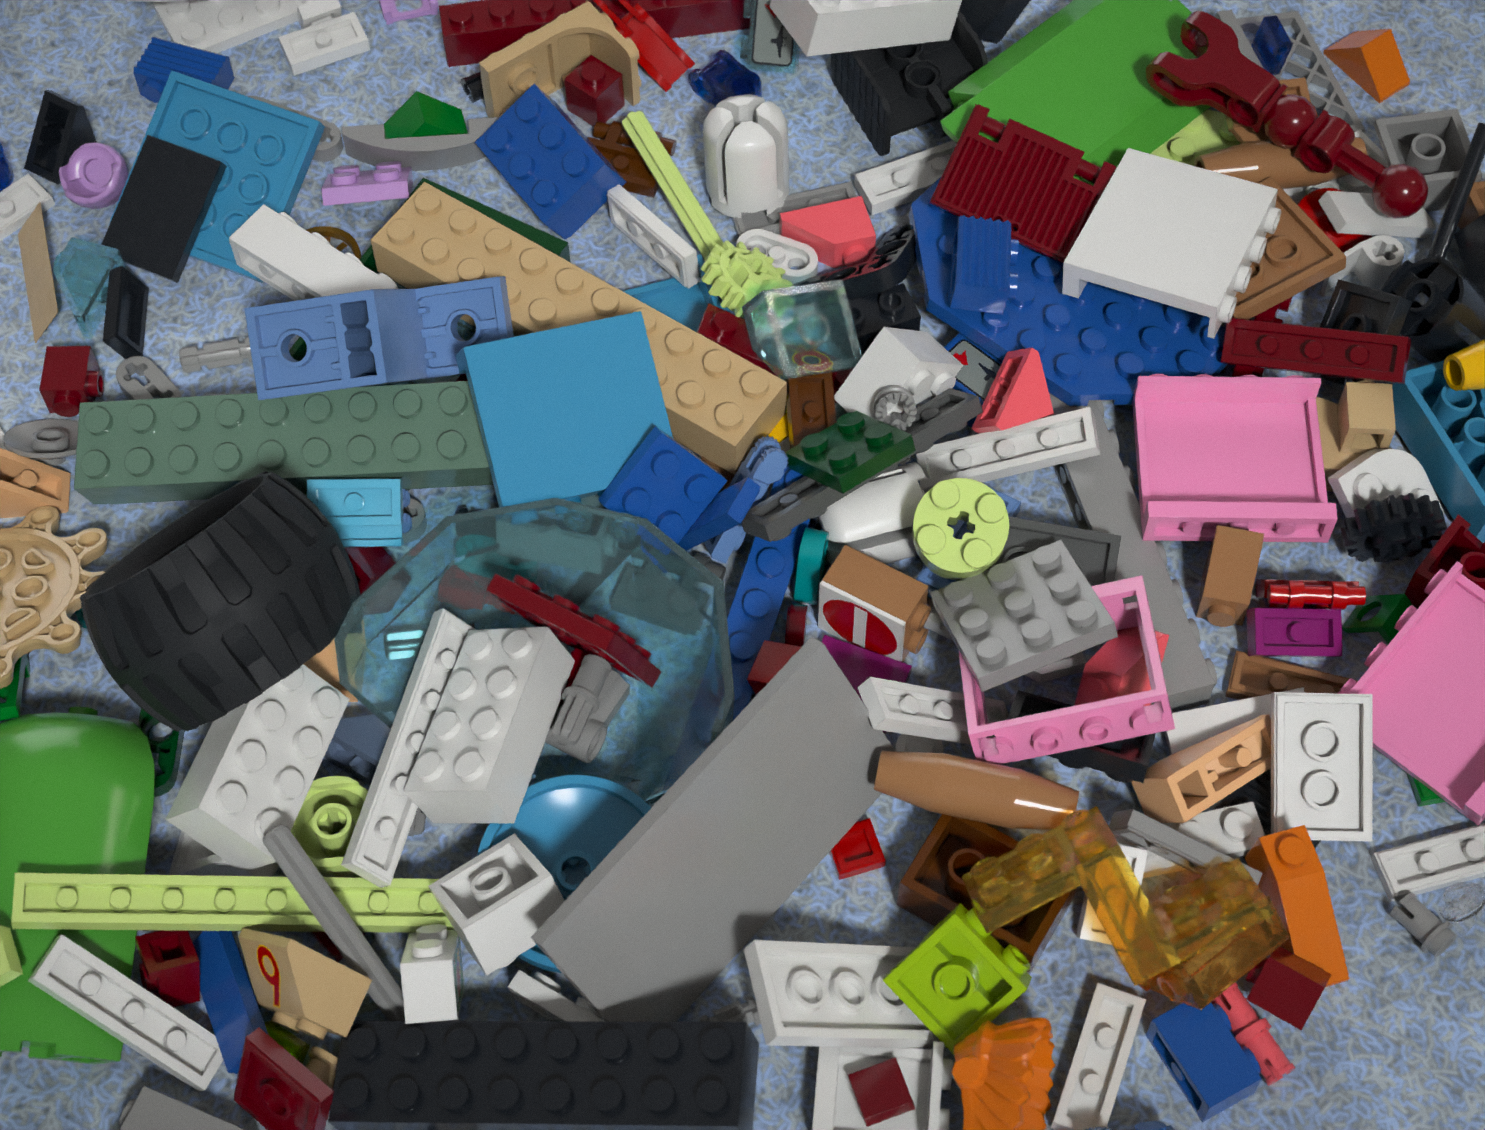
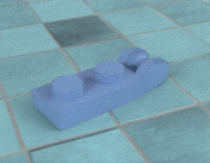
M762 436L761 439L754 443L755 447L751 448L745 461H742L729 485L730 487L749 477L761 486L760 492L751 508L767 499L768 484L781 480L785 473L784 469L789 464L786 453L780 449L779 442L773 436ZM739 524L705 541L704 544L711 558L726 564L732 551L738 550L742 545L746 532H744L742 524Z

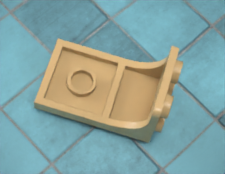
M587 1L479 62L487 116L489 118L501 117L533 84H536L547 95L565 86L564 79L590 55L598 58L623 75L624 98L632 106L640 103L639 87L642 85L638 74V59L640 58L638 48L629 37L624 38L615 29L612 20L606 13H600Z

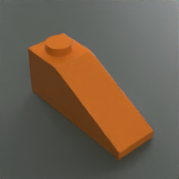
M1305 825L1259 837L1246 855L1245 860L1248 866L1263 873L1257 889L1281 947L1331 974L1325 988L1348 981L1350 978L1324 869Z

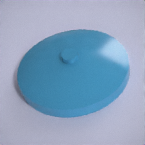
M564 775L545 779L527 788L515 823H489L482 837L477 856L515 833L552 875L565 901L581 884L583 879L589 876L616 847L617 843L645 816L651 807L628 788L608 779L588 775ZM537 945L518 956L520 959L541 969L562 973Z

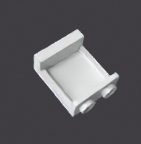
M934 1041L932 1049L929 1050L917 1048L819 1046L812 1130H949L950 1109L940 1108L941 1090H951L953 1059L943 1058L944 1042ZM896 1057L915 1109L866 1127L848 1074Z

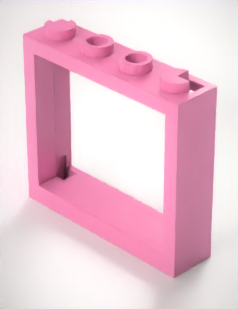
M1142 575L1091 587L1115 622L1116 630L1135 626L1139 627L1151 686L1149 691L988 724L984 692H981L959 652L968 736L976 760L1002 765L1175 729ZM1137 595L1138 601L1124 604L1123 598ZM1154 702L1153 705L1144 706V704Z

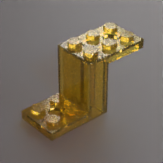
M1097 806L1090 810H1078L1069 814L1062 820L1061 825L1044 834L1035 833L1023 838L1018 842L1015 849L997 858L988 857L980 860L971 868L970 872L962 876L977 916L987 934L1081 886L1134 986L1274 915L1266 897L1239 858L1231 862L1215 864L1205 872L1204 876L1185 886H1173L1164 891L1159 899L1150 903Z

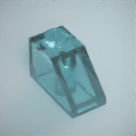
M71 237L64 251L56 256L53 272L83 338L91 340L105 315L109 270L120 266L125 268L118 249Z

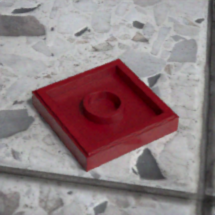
M258 1027L245 1038L233 1098L234 1101L267 1130H325L334 1091Z

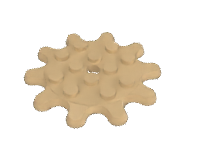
M52 506L38 507L27 514L25 519L18 525L0 529V689L12 682L14 664L21 656L36 649H49L60 654H67L80 646L82 636L80 625L76 621L71 620L70 617L82 608L80 597L86 592V588L105 573V571L89 572L84 570L89 563L106 552L108 538L105 531L99 528H89L69 537L55 536L59 528L60 515L58 510Z

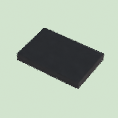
M147 135L98 252L178 283L224 174L226 165L221 161Z

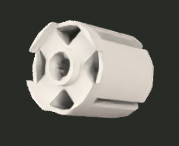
M747 94L724 99L716 105V108L710 110L703 125L706 188L711 197V205L723 215L733 218H741V213H755L766 209L768 216L778 207L781 208L787 195H789L788 121L776 104L772 101L765 102L763 97Z
M913 462L884 472L827 507V511L823 515L813 518L817 523L815 529L829 532L827 560L831 565L844 545L884 564L919 556L913 543L912 529L915 510L921 498L925 495L924 490L920 488L918 483L919 480L927 479L920 465Z

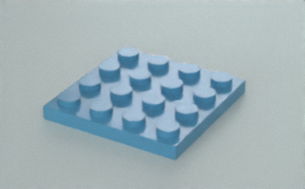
M171 70L118 203L147 135L221 161L226 165V169L189 257L263 283L262 280L236 264L229 237L263 204L277 213L284 212L290 216L325 126L315 119Z

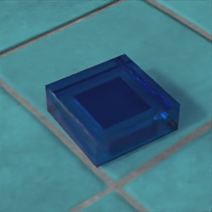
M1275 15L1263 18L1251 46L1263 68L1272 75H1278L1293 44L1279 18Z

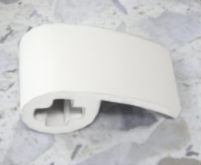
M1387 235L1374 236L1358 243L1344 253L1346 256V268L1324 279L1320 294L1324 297L1338 282V279H1342L1353 271L1365 286L1381 290L1390 274L1402 263L1405 251L1403 245L1397 239Z

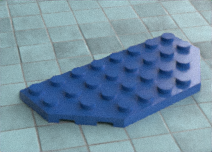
M941 177L911 204L909 220L911 229H914L916 239L915 252L920 276H923L926 310L1001 361L1004 360L1008 351L1031 347L1037 350L1040 355L1049 393L1068 406H1088L1089 400H1113V405H1132L1138 376H1150L1152 374L1196 376L1208 374L1216 377L1226 367L1227 364L1221 362L1226 328L1220 326L1214 339L1207 337L1209 317L1091 282H1087L1079 298L1062 294L1063 263L1019 244L1016 265L1010 266V273L1018 274L1016 297L1014 300H1007L1003 314L950 308L952 244L959 216L930 204V200Z

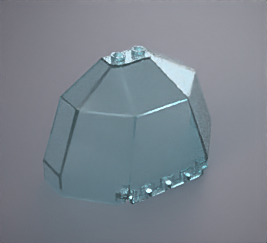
M550 498L446 516L352 603L334 639L339 682L390 729L392 728L435 611L444 608L476 630L533 627L486 591L495 573L510 581L517 574L541 588L540 591L553 598L557 594L573 602L581 608L579 611L592 618L594 614L606 618L621 628L619 631L635 639V644L649 651L652 655L648 661L662 671L653 688L612 668V670L620 674L625 682L630 684V694L608 725L605 741L595 759L590 763H585L545 743L531 777L535 779L534 784L545 779L564 775L596 776L628 788L641 797L648 805L659 801L686 772L687 768L701 756L733 721L735 695L724 582L646 518L560 498ZM561 642L570 654L575 650L573 647Z

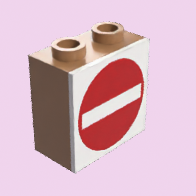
M844 545L819 584L818 628L849 644L904 662L909 652L917 654L920 651L929 630L924 628V625L931 612V607L926 605L929 586Z

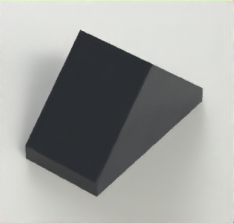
M51 90L44 91L24 169L55 184L61 183L59 168L67 165L73 152L86 143H96L83 105Z

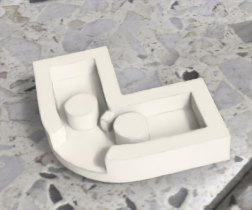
M1373 449L1367 451L1327 478L1347 518L1355 517L1354 510L1356 508L1364 509L1372 500L1386 501L1388 496L1393 494L1397 498L1400 495L1413 493L1415 499L1423 495H1429L1430 501L1438 500L1420 462L1411 454L1398 449Z

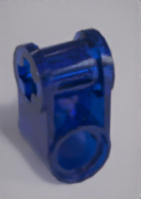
M725 50L718 51L714 55L713 61L704 68H695L688 75L692 90L704 101L711 103L715 107L719 102L732 96L751 94L762 97L760 77L738 62Z

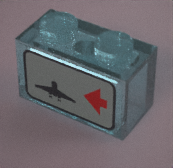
M745 0L744 18H750L749 35H742L740 58L747 60V69L797 73L800 47L770 8L771 0Z

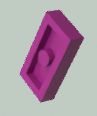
M1247 609L1248 656L1342 657L1341 610Z

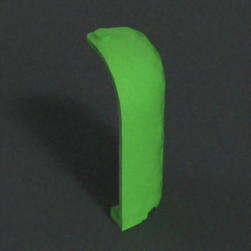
M76 706L70 707L68 713L27 714L0 723V925L10 928L23 971L22 975L0 987V1057L2 1052L21 1053L23 1047L29 1048L28 1058L58 1060L83 1064H104L120 1062L123 1042L30 983L28 979L56 937L64 935L131 979L137 930L12 929L11 924L15 873L145 874L154 805L155 764L147 736L134 722L98 716V711L92 708Z

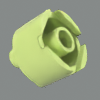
M968 478L943 480L928 490L918 503L914 514L912 539L917 554L930 571L946 579L963 580L983 573L999 560L1009 534V517L1002 498L982 482ZM958 520L967 522V529L972 531L973 534L964 533L962 539H956L953 537L954 529L948 525H956Z
M327 776L314 780L291 829L292 834L322 877L362 878L341 864L368 790L359 785L358 781L345 776Z

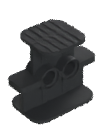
M960 10L950 40L830 54L832 82L839 94L842 95L850 112L855 116V120L860 124L862 131L867 135V139L872 143L875 152L877 151L880 156L889 154L891 136L927 123L931 124L940 138L948 136L943 131L940 123L943 118L953 112L951 105L947 101V98H950L948 91L988 64L982 41H980L979 36L973 31L972 26L966 21L965 16L961 14Z

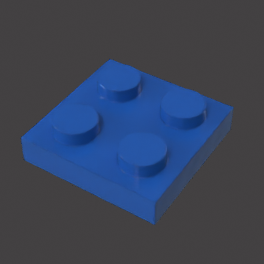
M655 426L598 500L605 508L671 553L728 480Z

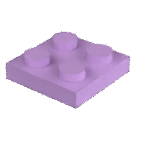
M399 161L376 164V170L359 171L358 165L334 168V174L327 175L321 188L323 206L409 198L413 186L412 168L401 167V162Z

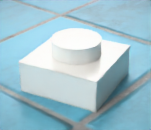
M304 0L301 5L297 6L298 22L301 29L342 16L339 0Z

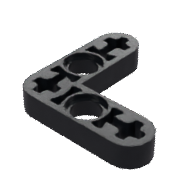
M907 224L889 232L882 239L867 262L815 276L792 285L789 290L794 294L789 302L792 313H807L884 291L901 283L917 261L914 229H911L910 224Z

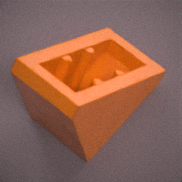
M1391 29L1354 31L1324 50L1323 54L1378 103L1386 100L1410 83Z

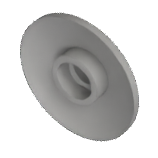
M42 419L19 424L5 433L4 446L10 452L27 458L38 459V462L49 466L62 464L66 461V457L76 455L78 421Z

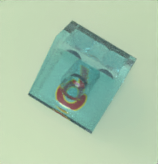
M843 280L763 290L742 306L752 350L782 380L854 369L862 358Z

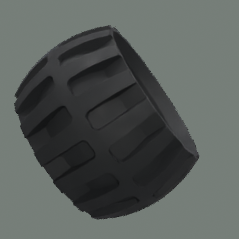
M267 471L261 472L252 478L245 479L181 516L107 569L103 575L86 588V592L80 597L89 636L111 677L141 709L160 723L177 732L182 729L190 731L207 722H213L244 703L250 702L280 680L291 675L315 654L327 647L342 630L346 629L353 622L355 614L362 608L355 571L336 530L310 499L272 471L269 473Z

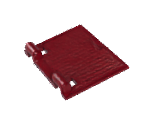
M976 104L930 200V204L959 217L965 215L967 218L974 216L976 219L982 217L984 220L989 218L993 221L1000 219L1002 222L1008 220L1011 223V239L1019 240V244L1064 263L1117 167L1104 161L1102 167L1082 159L1084 151L1013 119H1009L1006 125L987 116L990 109ZM979 132L984 133L992 138H995L999 140V142L996 143L990 139H987L979 135ZM1074 175L1084 178L1094 183V185L1092 186L1079 179L1074 178Z

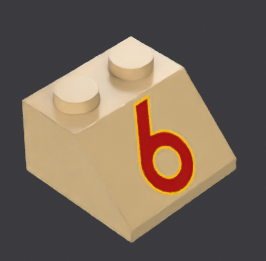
M242 928L239 941L258 1005L274 1012L271 1021L293 1032L299 1033L301 1031L321 1040H324L327 1032L347 1037L372 979L291 938Z

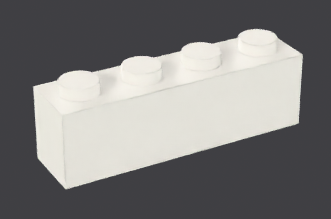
M264 204L229 237L238 266L294 301L371 289H398L396 283L386 274H376L365 267L355 255L349 252L342 253L332 247L321 234L317 232L311 234L298 226L295 220L284 212L277 213Z

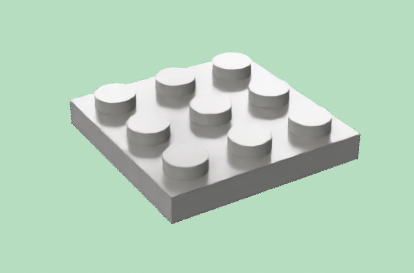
M1061 540L1041 546L1032 552L997 564L976 576L953 582L930 593L936 611L981 692L1118 637L1115 622Z

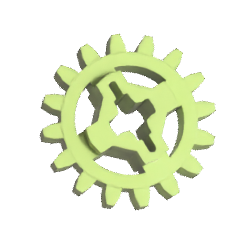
M725 241L722 246L716 244L701 266V270L705 272L702 282L712 285L708 293L711 296H719L722 299L720 306L723 308L728 307V309L735 312L736 317L740 318L743 313L747 314L752 323H756L759 318L766 324L770 323L773 318L778 320L794 296L789 291L792 287V282L782 279L786 271L782 268H775L772 265L774 259L760 252L759 248L755 247L752 251H749L745 244L740 241L736 247L729 241Z

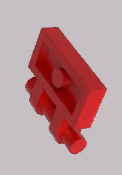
M1256 579V598H1267L1269 607L1302 609L1304 604H1315V608L1345 610L1347 605H1365L1366 589L1364 586H1359V581Z

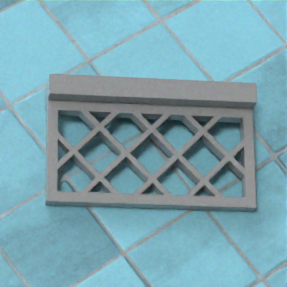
M1232 10L1217 11L1215 17L1232 27L1238 38L1239 50L1245 57L1262 68L1263 66L1258 58L1279 67L1277 74L1270 72L1278 80H1287L1281 77L1285 70L1300 78H1306L1307 87L1312 83L1327 89L1330 94L1329 99L1308 90L1311 103L1321 110H1326L1331 115L1344 119L1354 132L1359 129L1363 132L1365 131L1298 11L1236 19ZM1291 25L1297 38L1294 40L1274 29ZM1244 32H1251L1263 38L1259 45L1247 39ZM1267 41L1289 50L1287 56L1285 57L1266 48ZM1293 53L1310 59L1314 67L1310 69L1291 60Z

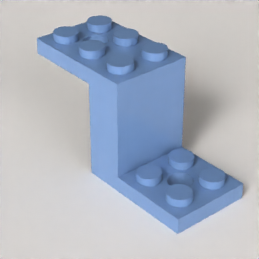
M505 276L417 289H371L244 308L258 400L458 375L460 373L455 356L463 347L514 337ZM463 315H469L476 324V332L468 341L462 339L457 332L458 320ZM295 335L302 337L307 346L306 355L300 361L292 358L289 353V342Z

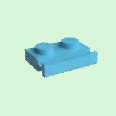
M402 478L307 479V498L329 520L344 547L404 545L402 531Z

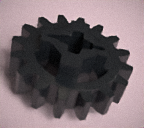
M1413 493L1400 495L1397 498L1393 494L1389 495L1386 501L1372 500L1364 509L1356 508L1354 510L1355 517L1344 519L1345 527L1341 528V534L1345 549H1347L1350 557L1358 556L1360 562L1370 558H1374V562H1387L1390 559L1392 561L1399 560L1403 556L1413 557L1423 549L1432 548L1431 540H1439L1443 535L1442 531L1446 530L1447 526L1438 500L1430 501L1429 495H1423L1415 499Z

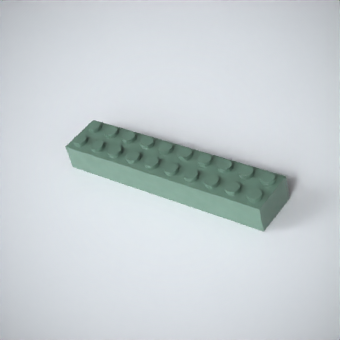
M468 381L355 387L266 400H258L257 393L84 402L80 403L74 490L93 504L207 500L233 487L235 484L265 471L268 473L272 471L282 477L304 495L307 494V479L402 478V489L494 485Z

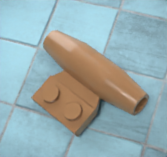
M1306 78L1278 80L1280 84L1288 86L1284 95L1297 94L1306 97L1311 102ZM1226 115L1228 131L1232 132L1240 144L1197 156L1194 162L1196 167L1254 183H1260L1272 177L1282 189L1315 186L1350 175L1336 165L1329 173H1317L1309 169L1300 158L1297 159L1293 156L1297 148L1286 149L1277 146L1266 136L1264 127L1256 133L1252 127L1243 126ZM1355 137L1351 145L1367 155L1363 139Z
M882 751L874 790L930 812L1017 829L1072 831L1079 797L1078 790L1023 769L945 753Z

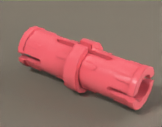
M1235 981L1221 988L1220 994L1216 992L1209 998L1212 1004H1219L1226 1012L1231 1023V1031L1235 1035L1234 1038L1240 1047L1246 1046L1254 1054L1260 1066V1073L1268 1086L1282 1079V1075L1285 1073L1288 1075L1296 1068L1293 1063H1290L1268 1031L1272 1026L1266 1018L1260 1019Z

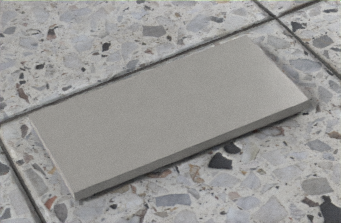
M811 637L789 659L785 666L756 694L743 711L721 732L701 756L687 768L686 772L651 807L631 831L617 843L616 847L531 937L604 1021L676 1022L882 794L874 790L880 755L882 751L896 750L882 730L873 729L868 717L869 710L823 642Z

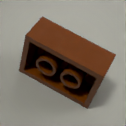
M942 814L899 883L897 906L933 926L939 924L960 903L968 911L973 907L978 908L992 922L995 930L991 935L1004 949L1010 944L1015 946L1027 958L1031 968L1026 972L1030 975L1072 903L1081 875L985 823Z

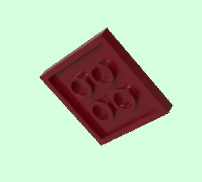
M495 573L486 591L533 627H549L559 641L574 649L577 648L591 653V655L600 656L608 661L612 668L653 688L662 671L648 661L652 654L635 644V639L619 631L621 629L619 626L597 614H594L593 618L579 611L581 609L579 606L557 594L553 598L540 591L541 588L517 574L510 581Z

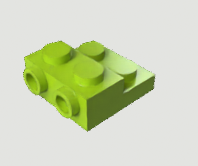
M961 903L923 938L922 942L891 969L883 979L884 983L941 1042H944V1045L953 1055L955 1044L977 1031L982 1023L986 1021L992 1022L1028 989L1032 979L1026 972L1031 966L1023 953L1011 944L1004 949L991 935L995 928L990 919L978 908L973 907L968 911Z

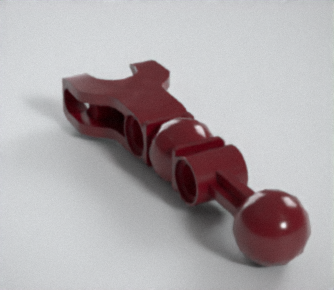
M1195 11L1182 24L1180 36L1182 44L1197 58L1186 59L1167 51L1155 56L1146 67V79L1149 85L1171 102L1179 106L1188 107L1201 104L1210 105L1237 123L1246 127H1252L1256 133L1264 127L1266 136L1275 145L1286 149L1297 148L1293 156L1297 159L1300 158L1309 169L1317 173H1329L1335 165L1372 188L1374 204L1386 216L1395 219L1409 218L1419 211L1426 202L1428 185L1425 176L1416 167L1407 164H1394L1385 167L1352 146L1355 134L1352 127L1345 120L1329 115V112L1323 110L1318 116L1315 106L1306 97L1297 94L1284 95L1288 86L1280 84L1278 79L1270 72L1245 57L1239 50L1238 38L1232 27L1209 13Z

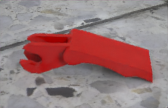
M593 0L616 23L614 25L615 29L624 38L629 37L635 43L640 54L638 63L665 92L688 69L695 65V62L638 2L633 6L628 0H618L628 10L620 18L603 0Z

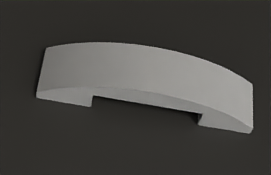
M500 117L468 119L469 134L386 139L384 124L345 126L342 127V136L346 155L373 166L382 162L399 161L401 162V167H411L412 171L438 170L461 166L485 158L486 155L475 144V141Z

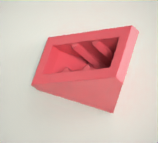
M1031 347L1006 353L983 402V412L977 415L971 428L976 433L1002 431L1054 414L1040 355L1037 350Z

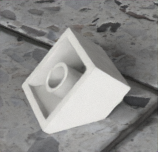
M515 833L428 886L466 949L486 975L510 965L517 956L537 945L531 937L564 902L552 875Z

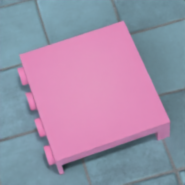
M1165 374L1138 376L1132 406L1142 541H1212L1216 526L1220 525L1264 533L1263 542L1328 543L1338 518L1336 503H1328L1316 405L1321 378H1304L1299 375L1287 377H1258L1256 375L1213 377L1208 374L1196 376H1167Z
M1457 561L1448 573L1440 569L1434 575L1424 590L1429 595L1418 609L1412 605L1406 609L1394 626L1399 632L1388 645L1380 642L1365 660L1364 665L1368 667V670L1358 682L1350 678L1338 693L1373 694V747L1479 826L1485 819V590L1462 575L1463 565Z

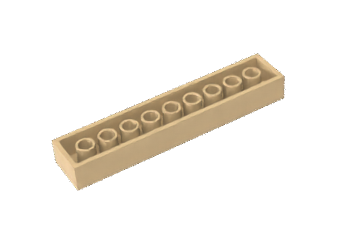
M426 182L413 193L371 239L377 271L386 274L393 281L407 289L505 276L514 337L641 311L673 439L734 475L742 461H745L751 448L755 447L754 443L761 439L762 436L767 437L786 413V381ZM463 315L460 318L476 327L474 320L469 315Z

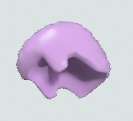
M101 143L83 144L73 152L67 165L59 168V177L65 196L73 203L90 209H101L114 205L119 200L129 176L127 164L122 155L115 148Z

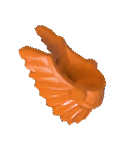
M1022 1018L1002 1025L986 1021L981 1024L977 1031L954 1045L955 1062L952 1077L961 1090L964 1110L963 1130L1047 1129L1044 1114L1052 1108L1048 1092L1054 1085L1050 1073L1056 1066L1051 1058L1055 1045L1050 1041L1053 1035L1051 1032L1052 1026L1048 1019Z

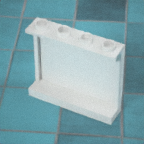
M1128 148L1063 263L1062 294L1079 298L1087 282H1091L1210 317L1207 337L1214 339L1222 322L1229 323L1232 319L1237 302L1235 297L1237 292L1244 293L1247 289L1252 273V267H1250L1252 262L1259 263L1262 259L1267 242L1266 234H1274L1281 216V209L1275 207L1278 189Z

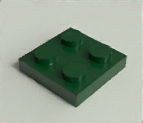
M855 411L840 416L835 424L821 432L804 437L800 444L785 453L788 457L787 461L789 462L788 466L790 469L844 494L913 453L916 449L912 434Z

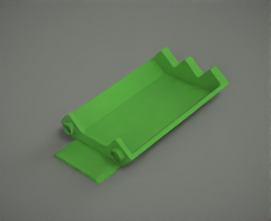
M1073 0L988 62V64L948 91L954 111L940 121L943 131L957 144L975 105L979 104L990 109L987 116L1006 125L1009 119H1013L1085 152L1082 159L1102 167L1104 161L1118 167L1128 148L1151 154L1211 107L1210 105L1203 104L1193 107L1179 106L1154 90L1146 79V67L1155 56L1162 52L1168 51L1186 59L1197 58L1182 44L1180 37L1182 24L1192 12L1179 0ZM979 132V135L996 143L999 142V140ZM1074 175V178L1079 179L1092 186L1094 185V183L1084 178H1081L1077 175Z

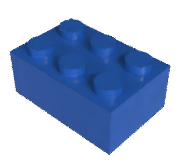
M533 84L475 141V144L539 219L564 240L571 237L608 201V190L618 184L623 186L626 183L623 177L562 108L536 84Z

